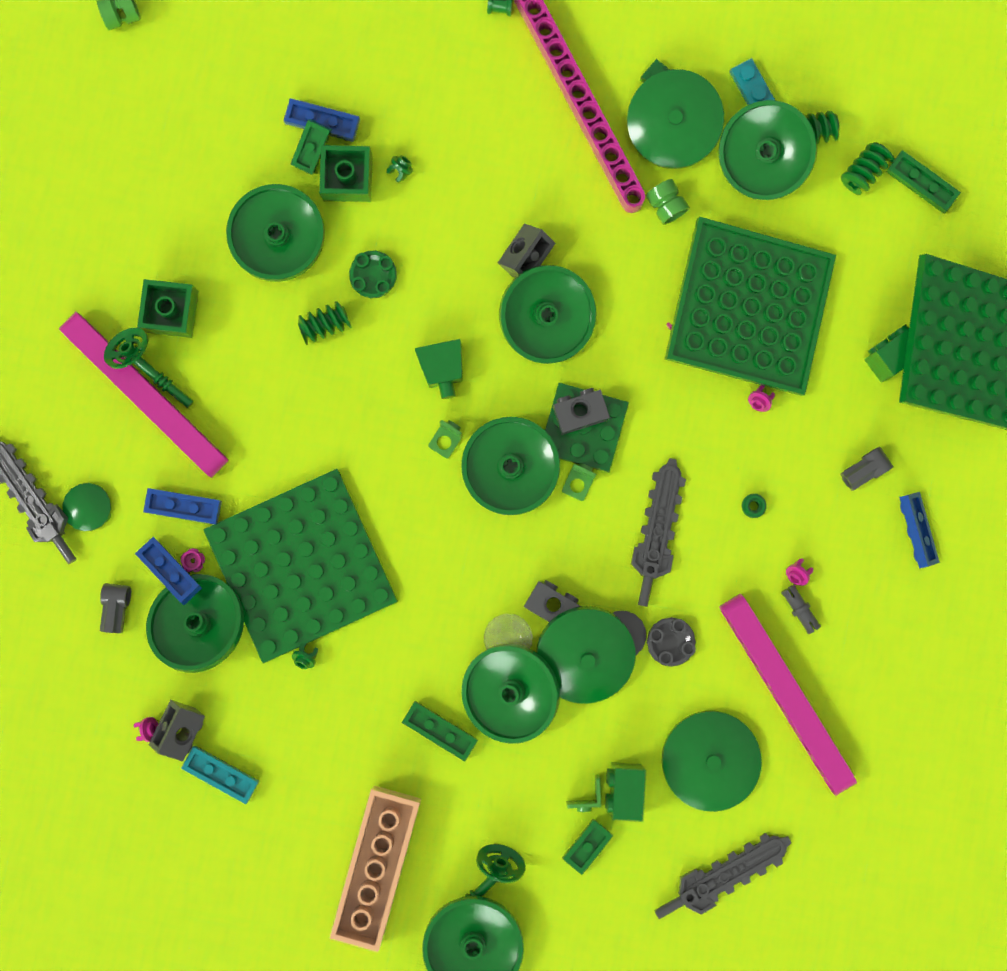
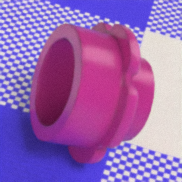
M189 549L188 552L183 553L181 556L182 567L187 572H199L203 568V563H205L203 553H199L197 549ZM192 558L195 559L194 563H191Z

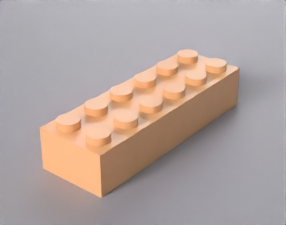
M375 785L372 787L330 939L379 952L421 798Z

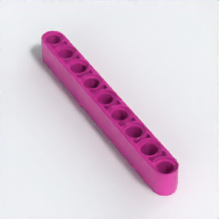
M77 311L59 327V330L210 478L229 461L132 364L120 369L108 366L104 360V351L109 342ZM116 359L113 360L114 363L122 364L119 363Z
M738 594L720 605L719 608L832 793L837 796L856 784L857 781L743 595Z

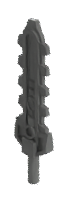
M0 442V484H7L9 487L7 492L9 498L15 497L19 502L17 506L19 513L25 512L29 517L26 529L34 542H53L67 564L73 563L77 559L62 538V535L65 534L64 529L68 520L67 516L57 504H47L44 499L47 493L43 488H36L34 483L37 478L33 473H26L24 468L27 464L23 459L16 458L14 455L17 450L15 446Z
M669 458L667 464L663 465L659 472H653L652 480L656 482L655 490H649L648 497L652 499V505L650 508H645L644 513L645 516L649 517L648 524L643 525L641 528V533L645 535L644 543H638V547L634 546L631 565L641 576H644L638 605L648 607L653 579L670 573L674 555H671V550L667 548L668 540H674L675 532L670 529L672 522L678 521L679 515L674 510L675 505L681 504L682 496L678 495L679 487L685 486L686 479L681 477V471L677 467V460Z
M764 833L759 836L760 842L753 846L750 842L743 845L744 851L737 855L732 851L727 854L728 860L722 864L718 860L711 864L712 870L704 873L701 869L699 871L694 869L682 875L678 892L680 896L654 910L658 919L665 917L684 905L701 915L716 906L715 902L718 901L717 895L725 891L729 895L734 892V885L741 882L743 885L750 883L751 875L755 873L759 876L766 874V867L772 863L776 867L782 865V857L785 856L787 847L791 844L789 837H769Z

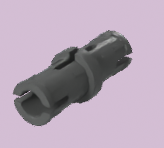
M795 584L781 592L793 609L792 614L794 617H798L807 634L814 632L810 623L816 630L821 627L809 609L811 607L808 602L805 603Z

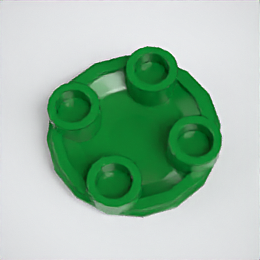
M366 251L355 256L349 270V277L353 289L361 296L380 298L388 294L394 287L397 272L392 259L385 253Z
M91 483L79 484L71 488L64 498L62 508L68 518L67 523L77 530H96L109 521L111 517L110 498L101 486Z

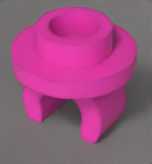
M762 385L749 395L748 401L756 411L766 412L772 406L775 393L772 392L768 396L762 392L765 387Z
M802 558L786 569L789 581L800 586L806 585L810 580L809 575L813 573L812 567L808 570L801 567L804 561Z
M146 717L141 722L134 724V727H140L141 736L136 737L137 741L144 740L150 742L158 726L155 718Z

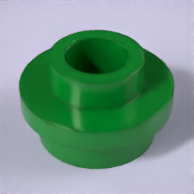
M759 494L747 495L742 501V511L750 518H758L766 511V501ZM752 501L758 505L755 511L749 507Z

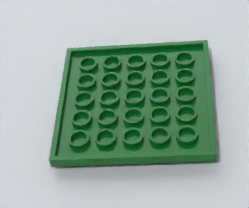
M698 217L664 360L800 396L805 395L836 255Z
M929 254L919 255L899 403L1007 430V279Z
M338 469L332 470L218 522L216 525L214 524L203 529L227 584L235 591L242 603L244 623L262 663H266L300 647L301 644L314 641L398 602Z

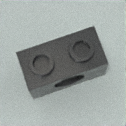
M524 223L498 261V264L512 277H517L530 268L541 266L556 243L542 229Z
M594 388L581 391V396L571 399V396L568 395L556 400L557 404L553 405V410L561 435L609 420L610 416L601 390L594 391ZM578 404L584 405L587 409V414L577 416L573 411L574 406Z
M545 580L544 583L538 581L523 607L550 622L560 613L581 606L577 604L579 599L567 592L565 596L556 592L558 588L556 585ZM551 597H556L560 601V608L555 612L549 611L546 606L548 599Z
M170 700L148 745L160 755L184 761L192 748V742L197 732L203 726L205 716L194 707Z

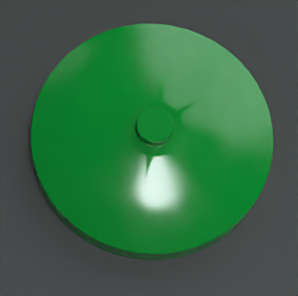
M681 69L663 71L647 79L632 97L627 115L628 132L636 150L654 165L669 169L686 168L703 160L715 148L724 125L722 101L713 85L697 73Z
M775 100L752 103L738 111L724 128L719 144V161L722 171L728 182L743 195L759 200H772L784 197L797 190L810 176L817 158L816 134L808 118L799 109L788 103Z
M269 184L257 187L239 199L229 215L226 236L232 256L247 273L261 280L280 282L302 275L316 262L323 248L325 230L318 208L306 194L291 186Z
M541 265L522 272L508 285L500 302L499 322L504 338L518 354L538 363H557L571 358L586 345L594 330L596 306L591 290L577 274L563 267Z
M502 417L484 424L471 436L463 452L461 468L467 490L481 506L502 515H520L536 509L552 494L559 478L560 460L553 440L539 425L524 418Z
M205 574L190 575L202 589L185 605L181 604L165 587L154 600L148 613L146 634L149 646L161 662L177 671L196 673L219 665L236 648L243 632L244 611L238 595L222 580Z
M592 606L575 607L553 618L542 631L536 653L547 661L555 673L559 684L560 698L580 704L596 703L617 693L630 678L636 658L634 641L626 625L613 613Z
M501 644L485 650L468 666L462 682V701L469 719L484 735L499 742L516 744L532 740L547 729L558 711L560 690L554 671L542 656L532 649L521 645Z
M719 711L697 712L677 723L665 740L661 758L664 777L674 794L687 805L698 810L710 812L730 809L745 800L758 782L762 764L758 742L750 729L737 718Z
M466 896L452 900L433 915L426 927L422 947L425 967L427 971H518L523 958V938L520 927L510 911L492 899L481 896Z

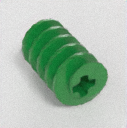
M827 111L825 115L823 112H818L816 116L813 113L806 115L814 128L817 144L819 143L820 136H823L825 143L829 141L830 135L833 136L834 141H838L839 120L836 113Z
M877 142L870 143L860 153L859 157L854 160L853 165L848 167L847 172L841 175V181L848 190L856 195H861L860 189L869 191L870 186L868 183L875 184L876 179L874 176L881 177V169L887 170V162L892 163L895 158L885 146Z
M335 301L334 310L327 304L325 305L326 313L317 308V316H314L309 311L307 312V320L299 315L298 326L305 344L308 345V337L313 342H317V334L322 339H325L326 330L331 335H335V327L343 332L344 323L349 328H352L344 306Z

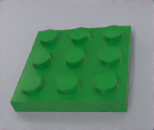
M559 383L553 405L557 404V399L570 395L571 399L581 396L580 392L584 391V389ZM603 395L610 416L609 420L565 435H561L552 405L545 431L553 440L559 459L575 464L583 463L593 469L609 473L629 402ZM578 404L574 406L573 411L577 416L587 414V409L584 405Z

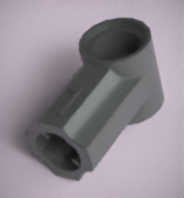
M879 446L864 455L861 461L844 470L841 476L845 485L851 491H854L872 478L883 475L894 466Z
M105 583L102 586L100 602L103 605L100 625L101 632L123 633L125 611L131 599L130 586Z

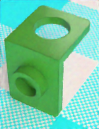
M441 420L439 422L440 428L428 444V447L448 459L463 435L459 431L461 429L460 426L450 420L447 423ZM441 436H447L451 439V446L446 450H442L437 446V440Z
M580 463L578 466L574 464L562 492L580 501H584L597 474L593 473V468ZM580 479L584 482L582 492L575 493L571 490L570 483L572 480Z
M595 775L596 800L566 801L567 808H577V812H590L592 807H601L599 775Z

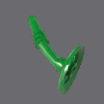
M129 328L111 339L104 351V360L108 366L120 369L134 363L154 380L153 384H158V388L162 387L163 392L167 391L186 408L190 407L194 401L172 384L173 381L171 379L168 380V376L164 377L163 372L159 373L141 357L148 345V336L144 330ZM134 336L141 337L143 341L140 342L138 339L134 338ZM126 340V342H124V343H122V344L120 345L119 351L116 352L115 349L117 348V346H118L122 341ZM116 359L119 363L122 364L114 363L113 360Z
M490 844L481 848L477 854L476 861L479 869L487 878L474 891L471 890L470 894L467 893L465 896L483 897L497 882L512 883L521 879L526 869L521 855L512 848L500 844ZM491 853H499V854H501V855H492V856H489V857L487 856L488 854H491ZM509 858L515 862L518 869H512L511 864L508 862ZM483 863L487 865L489 872L484 868Z

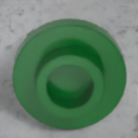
M402 155L399 157L393 156L391 159L393 164L386 170L388 174L393 173L395 169L398 170L399 176L396 178V182L403 181L407 174L410 175L413 172L412 163Z
M301 644L299 651H294L292 654L294 664L301 669L313 668L316 664L314 659L317 657L318 648L315 647L314 651L308 654L304 651L306 644Z

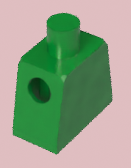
M460 339L415 348L429 388L439 387L441 399L455 397L453 384L463 381Z

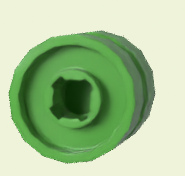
M96 0L100 15L109 31L121 27L124 21L130 24L141 20L135 0Z
M673 179L660 183L646 194L650 204L654 208H658L656 214L663 225L673 222L690 209L684 197L677 196L679 191Z

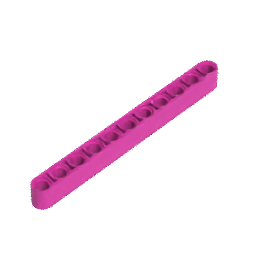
M514 0L623 209L629 213L638 212L645 200L644 190L543 0ZM531 9H537L540 11V13L532 15L529 13V11ZM546 29L551 34L545 36L540 34V31ZM559 50L562 54L560 56H553L550 52ZM567 70L572 72L573 75L571 77H564L561 73ZM580 91L584 96L582 98H575L572 93ZM591 112L595 117L593 119H586L583 114ZM603 133L606 138L604 140H597L594 134ZM612 153L617 157V160L608 161L605 155ZM624 174L627 176L628 181L624 183L619 182L616 176ZM635 195L638 197L639 202L632 204L627 200V197Z

